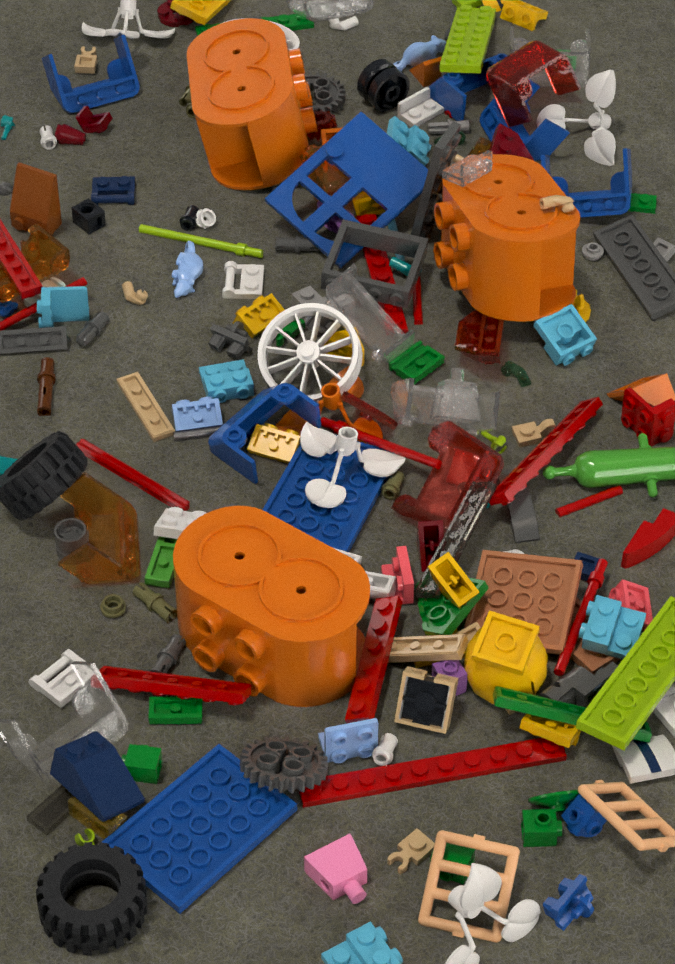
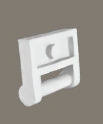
M234 261L225 263L226 279L225 287L222 290L223 298L257 299L262 296L264 265L237 264ZM235 274H241L240 289H234Z
M67 649L61 654L59 660L40 675H34L28 682L36 691L41 692L62 708L94 682V674L98 670L73 651ZM70 665V666H69L68 668H66L63 672H61V673H60L59 675H57L54 679H52L49 683H47V681H49V680H50L52 677H54L57 673H59L61 670H63L66 666Z

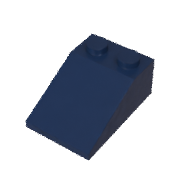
M98 731L55 749L50 774L102 822L144 803L145 798L116 748Z

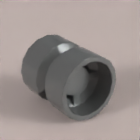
M76 518L63 519L58 522L54 528L58 558L65 563L81 562L88 556L89 552L85 524Z

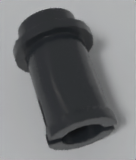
M188 206L185 214L181 216L179 222L182 229L189 231L195 228L196 213L199 210L197 206Z

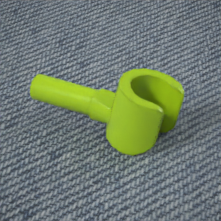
M485 430L481 431V435L492 442L491 449L494 451L498 447H502L506 442V438L502 435L497 438ZM505 445L498 453L502 454L507 446Z
M87 828L84 830L88 841L83 840L79 833L75 835L77 845L84 846L85 842H93L95 834L92 829Z

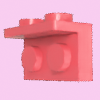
M398 546L396 547V557H392V564L382 565L381 572L385 575L396 576L394 596L401 598L402 605L413 604L414 580L407 547Z
M622 579L615 588L611 589L609 598L622 601L621 607L647 613L642 630L645 631L653 620L648 588Z

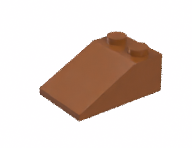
M20 162L17 164L10 206L11 225L14 228L48 239L62 224L56 174Z

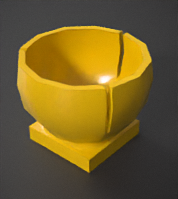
M489 610L483 627L479 628L467 644L463 668L468 674L467 681L476 695L494 704L493 692L495 686L532 695L538 692L545 682L548 662L547 652L538 637L540 626Z

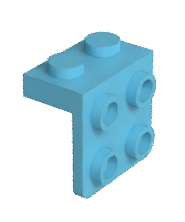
M84 286L41 287V300H37V314H42V317H39V328L53 327L54 322L89 321L87 288Z

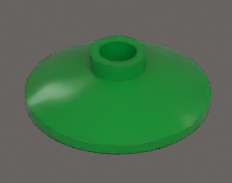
M568 790L542 794L528 798V803L549 807V809H555L556 812L566 810L565 804L573 801L579 793L578 790Z

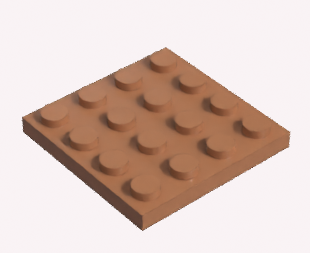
M483 550L476 579L485 580L489 589L468 613L464 628L475 622L482 628L490 610L540 626L538 637L546 652L560 655L564 651L569 635L583 568L582 560Z

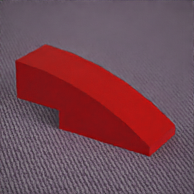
M663 508L654 523L645 520L642 522L623 551L622 568H629L650 558L675 536V512Z

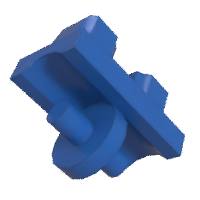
M579 874L575 880L564 878L558 887L561 897L559 899L548 897L543 903L545 914L553 918L556 926L563 931L573 919H578L579 916L588 918L594 912V907L591 904L593 896L586 886L587 877Z

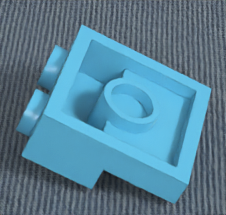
M396 116L391 118L388 123L387 134L425 166L429 162L427 153L431 149V144H429L430 137L416 125L409 129Z
M572 304L552 315L536 320L533 325L545 341L544 349L556 366L561 363L564 366L572 363L575 360V356L579 354L582 357L590 354L597 340Z
M244 359L199 367V374L206 397L219 398V403H223L226 400L246 399L249 396H254V383L249 368H246Z
M596 595L595 602L589 601L586 616H589L588 623H582L579 631V638H582V649L624 659L641 636L647 613L621 607L622 601Z
M371 921L347 933L346 941L321 953V959L325 964L403 963L400 952L396 948L390 949L386 944L387 936L380 926L375 928Z

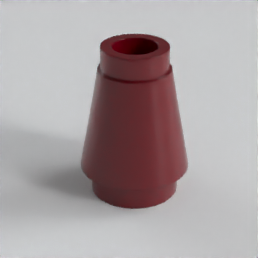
M58 124L55 137L59 144L83 145V142L86 140V133L67 124Z

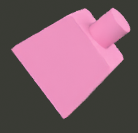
M351 834L304 856V871L332 900L346 894L353 904H357L366 897V892L362 885L367 883V867Z

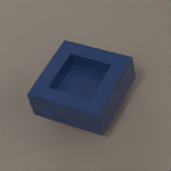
M577 552L574 559L582 560L583 563L581 580H588L590 573L595 570L600 558Z

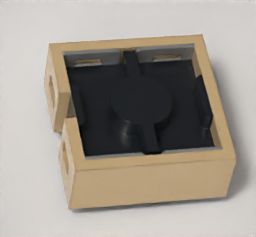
M407 666L402 675L394 722L446 734L451 723L459 678L439 673L436 677L427 675L428 671Z

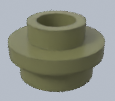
M107 595L100 605L101 613L108 618L120 617L126 611V603L119 595Z

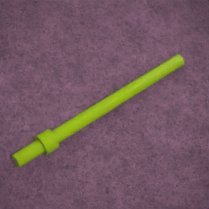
M143 224L139 226L140 233L182 242L191 241L196 245L234 252L242 257L248 255L262 258L264 253L262 249L248 247L244 243L238 242L233 244Z

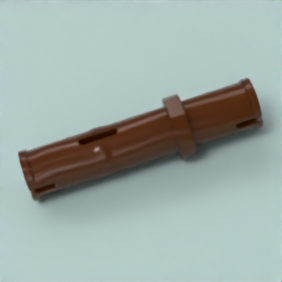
M50 357L41 359L40 373L37 376L39 383L37 414L39 416L51 415L52 392L56 376L54 374V359Z

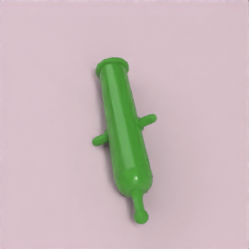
M641 433L638 436L639 448L587 451L580 454L573 465L556 468L549 465L543 469L542 473L549 480L557 476L575 477L580 485L587 488L644 483L647 485L649 496L654 498L658 494L656 486L658 481L675 480V447L652 448L648 444L647 435Z

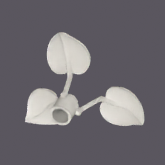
M121 0L111 29L95 28L84 22L82 23V32L85 35L98 37L108 35L119 37L125 34L126 38H139L140 34H144V36L153 38H169L174 34L175 28L166 31L144 30L139 18V9H136L137 0ZM120 15L121 18H124L123 30L115 29ZM134 15L139 32L127 31L128 19H133Z
M614 70L595 74L588 80L585 88L586 97L589 101L594 102L593 106L598 111L591 114L589 119L565 118V108L558 104H551L539 113L536 121L538 127L546 118L564 129L566 128L565 122L588 123L591 128L596 130L592 132V137L588 138L584 143L585 154L591 160L608 166L614 165L616 142L613 134L607 130L611 126V117L608 114H604L605 111L600 107L607 108L614 99L616 89Z
M306 422L301 431L300 444L307 454L322 457L326 453L333 454L337 450L339 453L331 482L324 479H314L309 481L305 487L306 497L313 504L315 503L323 508L339 506L345 500L346 489L340 485H335L343 456H350L356 450L359 462L364 463V470L377 477H387L394 474L405 463L406 458L379 449H366L361 454V443L357 442L358 432L352 427H342L336 436L329 431L314 427Z
M472 863L465 885L455 887L448 896V902L458 911L455 917L462 926L469 946L461 945L452 952L445 964H479L480 957L474 952L476 946L464 918H475L480 911H483L505 925L501 932L503 939L508 942H515L527 935L536 925L541 913L539 904L531 899L522 900L511 909L508 919L502 918L484 906V902L491 901L498 894L502 885L500 875L488 866Z

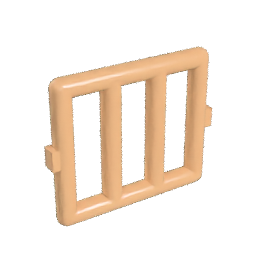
M596 780L594 784H582L578 787V793L637 850L658 849L660 852H666L668 848L675 847V830L624 782L605 783L603 780ZM620 793L626 800L604 802L597 794ZM639 811L645 819L623 821L616 813ZM658 829L665 837L642 839L635 831Z
M444 830L439 831L436 835L418 923L422 926L452 932V936L464 938L465 934L460 922L431 916L434 899L448 902V896L451 892L450 890L437 888L440 871L469 877L471 866L443 860L446 843L507 856L504 873L497 872L502 880L498 901L484 902L485 907L502 918H506L520 855L519 848L485 840L486 837L474 834V837ZM494 919L492 930L468 924L467 927L473 938L498 943L502 939L501 932L504 924Z

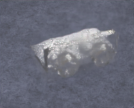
M487 150L478 156L468 155L466 158L442 170V178L459 186H466L492 171V151Z

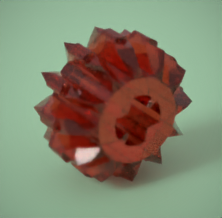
M322 109L320 111L313 110L317 132L307 134L310 140L316 138L317 142L321 138V129L337 128L335 115L330 114V111L324 112Z

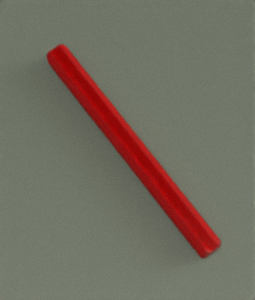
M81 439L76 443L86 457L166 505L179 507L183 511H187L190 508L188 500L89 441Z

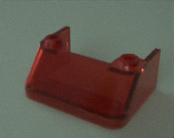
M539 40L527 43L488 68L486 73L487 81L508 127L528 123L533 120L525 101L532 95V86L529 79L545 69L557 95L581 89L566 55Z

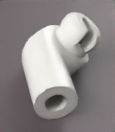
M334 15L328 20L329 26L332 29L346 31L359 24L356 16L339 21V17Z

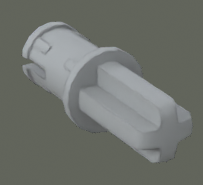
M448 119L447 122L428 123V133L444 134L453 121ZM469 120L454 121L461 124L459 133H469Z

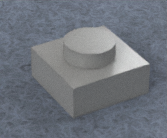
M657 238L653 243L666 262H668L675 253V246L661 238Z

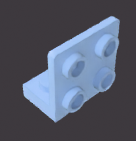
M377 718L327 727L324 729V732L318 733L320 746L324 751L323 756L328 757L327 762L343 763L349 758H368L372 756L374 748L378 746L379 723Z

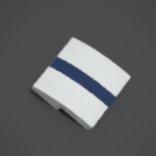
M664 735L652 736L649 743L632 740L625 751L612 745L619 765L624 768L630 784L675 775V750Z

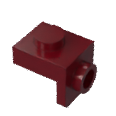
M83 106L76 115V120L85 133L104 132L113 119L110 112L93 115L88 106Z

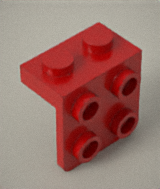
M629 387L624 390L621 415L622 424L626 428L630 427L636 433L637 438L641 433L646 434L648 444L651 447L660 442H667L673 436L675 401L670 398L651 407Z

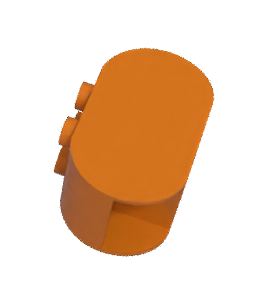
M256 18L224 22L198 35L187 49V65L192 109L213 177L224 187L235 190H257L283 182L307 161L310 153L307 134L317 132L314 111L310 107L313 106L309 83L305 79V69L300 48L289 50L285 33L278 25Z
M493 154L461 160L445 171L442 178V202L436 203L434 206L435 222L438 229L441 230V242H435L433 248L437 267L439 269H447L452 289L454 291L461 290L474 309L496 319L517 322L536 321L573 304L576 298L573 280L576 230L580 224V213L576 207L573 211L566 213L562 211V206L541 209L539 204L540 198L566 195L544 167L531 159L514 155Z
M229 506L213 510L200 516L183 530L175 543L173 551L178 629L180 636H182L181 638H184L186 641V647L192 652L194 660L201 668L208 672H215L219 668L233 676L235 682L251 684L252 694L250 696L252 697L262 693L278 703L295 707L324 705L343 697L353 689L365 642V636L357 627V623L364 615L370 600L369 578L357 561L266 511L250 506Z

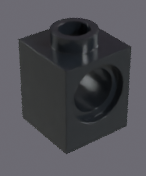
M89 198L71 207L73 223L88 235L106 226L105 211Z

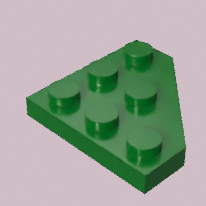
M428 570L415 586L419 600V612L423 621L422 628L425 635H452L489 589L486 581L469 578L480 593L458 608L441 594Z

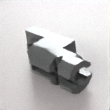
M611 662L605 668H600L595 675L587 669L578 666L561 679L554 682L555 686H549L540 696L587 708L618 665Z

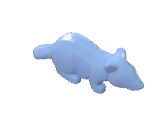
M432 35L429 42L413 43L404 51L402 60L393 63V65L400 71H403L407 65H411L413 68L424 61L434 59L438 52H444L446 41Z
M191 241L186 242L184 253L180 252L176 260L178 270H173L172 278H174L172 286H176L174 289V296L176 298L195 292L193 284L203 272V261L195 253V245Z

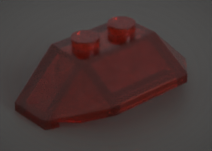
M477 310L469 313L458 323L455 350L476 362L501 364L505 320L487 316Z

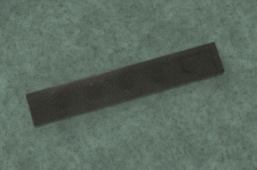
M493 481L472 482L429 565L447 552L451 554L456 562L459 561L497 488ZM427 567L414 593L417 598L439 599L441 592Z

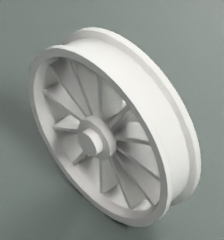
M319 303L299 304L278 314L265 328L258 346L259 368L269 387L278 385L273 380L272 373L296 365L280 384H290L304 368L300 391L304 394L310 368L314 370L320 391L323 386L318 371L323 368L339 381L337 385L340 388L342 397L355 383L362 366V346L350 321L338 310ZM315 316L311 339L306 340L300 318ZM321 317L334 320L335 322L316 342ZM295 320L303 338V342L300 344L282 330ZM340 326L348 332L349 337L324 346ZM280 333L295 345L297 350L271 347L277 334ZM352 343V358L325 354ZM269 353L296 356L269 367ZM322 360L350 365L345 375L341 378L326 366ZM321 393L307 395L318 404L322 400Z

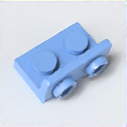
M203 397L199 401L180 400L176 404H172V415L176 432L223 425L219 398Z

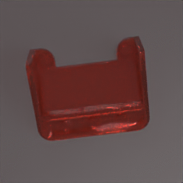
M446 421L433 426L428 436L429 447L439 453L437 459L442 461L440 469L432 468L417 499L410 495H401L395 499L391 509L418 522L443 520L444 532L456 537H465L471 533L487 501L486 497L491 493L504 467V461L498 452L453 422Z

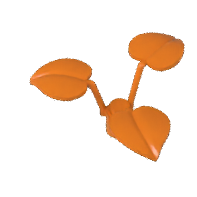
M349 366L338 373L341 378L345 375ZM335 377L321 388L322 400L319 401L320 416L324 406L329 410L339 408L350 427L383 439L382 430L374 420L361 417L353 424L343 407L342 401L348 403L355 402L363 395L364 386L359 377H357L353 386L342 397L340 388L337 385L339 381ZM289 410L276 424L278 430L285 432L287 429L294 430L301 436V431L307 421L292 410Z

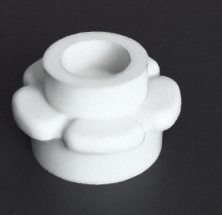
M204 208L197 211L196 223L199 227L206 229L214 225L216 215L212 210Z

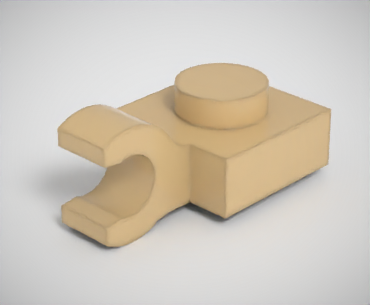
M546 419L538 426L533 421L512 426V433L520 448L539 444L542 438L546 437L556 425L553 419Z

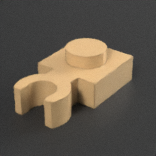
M85 46L81 47V55L76 57L75 73L95 74L97 66L96 47H93L91 51H85Z
M416 828L397 845V849L400 852L390 854L387 864L391 865L395 861L402 862V865L398 867V873L403 874L407 871L408 864L411 861L418 866L431 855L435 843Z

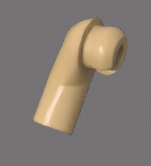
M553 195L540 198L539 200L541 209L562 206V211L566 213L573 211L575 208L573 205L574 200L568 196Z
M129 281L122 284L126 301L137 305L146 303L148 294L145 290L143 293L141 289L135 292L132 282Z

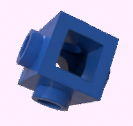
M580 794L573 801L569 802L568 808L561 815L567 823L568 830L577 837L596 836L601 832L603 825L607 821Z

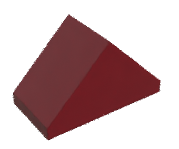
M443 520L417 522V549L421 572L428 571V566L445 554Z

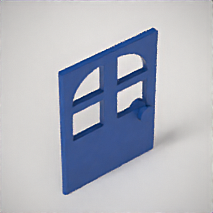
M360 112L265 198V202L328 257L334 241L326 239L316 232L335 215L341 220L360 223L344 207L362 190L386 210L371 226L385 228L422 194L428 169L364 113ZM325 160L329 164L336 166L350 179L331 197L308 177ZM299 184L323 203L304 222L295 212L292 203L294 190ZM344 242L335 264L342 268L364 247Z

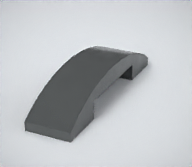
M514 469L494 471L498 485ZM526 487L514 496L515 499L511 503L506 505L515 543L540 540L532 499L528 487Z

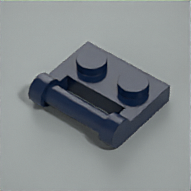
M135 176L93 177L91 201L97 205L98 203H128V205H135Z

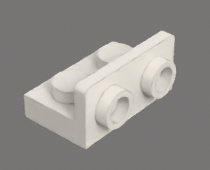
M426 87L398 102L397 118L410 127L414 125L420 126L444 113V107L430 98L431 89Z

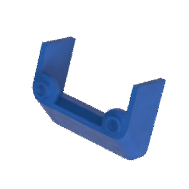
M125 34L114 39L119 59L113 60L108 64L107 74L109 79L72 88L66 76L58 75L53 55L49 54L42 58L50 89L64 111L68 113L79 112L83 106L93 108L133 97L139 92L140 85Z
M501 53L484 59L481 74L450 72L444 74L429 86L431 89L430 98L443 106L445 111L448 110L456 121L464 120L467 97L464 94L465 92L497 79L506 85L516 72L528 78L529 73L508 55Z
M516 72L483 110L480 116V124L491 142L499 123L519 134L534 161H540L541 155L550 156L569 135V131L545 118L531 135L528 134L523 126V123L530 115V106L527 102L540 86Z
M628 148L623 149L624 171L617 172L612 176L610 182L611 190L569 193L568 183L564 178L552 177L565 195L574 200L573 205L579 211L580 217L621 215L628 212L631 207L632 168L631 150ZM541 155V165L551 176L550 156Z
M282 383L264 389L209 437L210 451L231 468L256 484L258 476L255 460L240 450L245 445L247 437L253 433L256 423L262 425L285 405L314 427L321 428L319 404L289 383Z

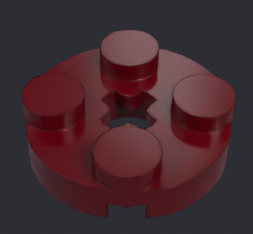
M167 0L157 9L159 21L169 27H179V25L184 24L186 26L194 21L171 9L173 0Z

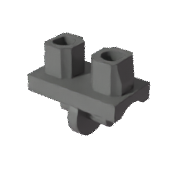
M236 321L233 325L227 324L226 328L213 324L210 328L213 334L208 343L210 348L221 352L225 344H228L230 346L226 351L227 355L237 360L241 358L244 352L249 354L253 350L252 347L248 346L249 340L246 338L248 332L244 331V324L242 322Z

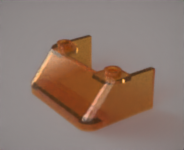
M84 472L60 498L74 506V518L81 520L85 524L86 529L89 531V543H85L60 560L58 566L86 584L132 581L140 575L137 513L130 502Z

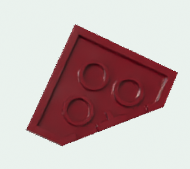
M499 123L495 129L488 155H514L534 161L519 134Z

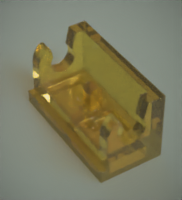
M75 796L68 800L70 816L85 827L92 829L103 840L127 821V815L121 813L102 822Z

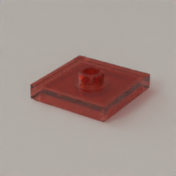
M344 391L340 399L361 411L359 416L369 422L375 419L392 430L397 427L398 423L396 420L349 392Z

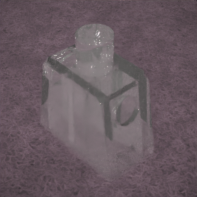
M451 368L450 379H445L437 384L430 420L474 424L480 421L477 384L464 381V368Z

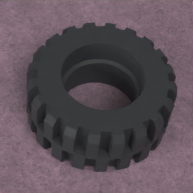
M61 431L52 433L26 451L0 476L1 503L16 519L26 520L53 503L55 499L60 497L74 484L88 466L87 457L66 433Z
M85 842L84 846L77 847V845L68 847L67 852H59L54 856V862L49 861L44 866V873L39 875L37 881L36 899L44 932L49 938L53 937V943L57 946L62 947L66 944L67 951L75 954L77 949H81L83 955H92V950H100V954L109 952L108 947L114 945L118 949L124 946V939L128 938L131 940L137 934L136 927H142L145 921L144 915L147 914L148 907L145 878L141 866L136 864V859L129 853L124 855V849L117 846L110 848L108 843L100 842L99 845H93V842ZM87 885H104L118 893L111 903L96 910H80L66 902L73 892Z

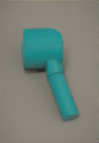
M7 115L2 117L1 127H4L1 140H6L10 129H13L11 126H15L13 117Z

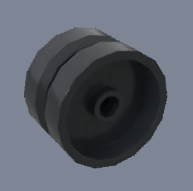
M378 59L371 62L364 68L357 82L359 95L380 112L397 107L398 102L406 98L410 87L408 77L386 59Z

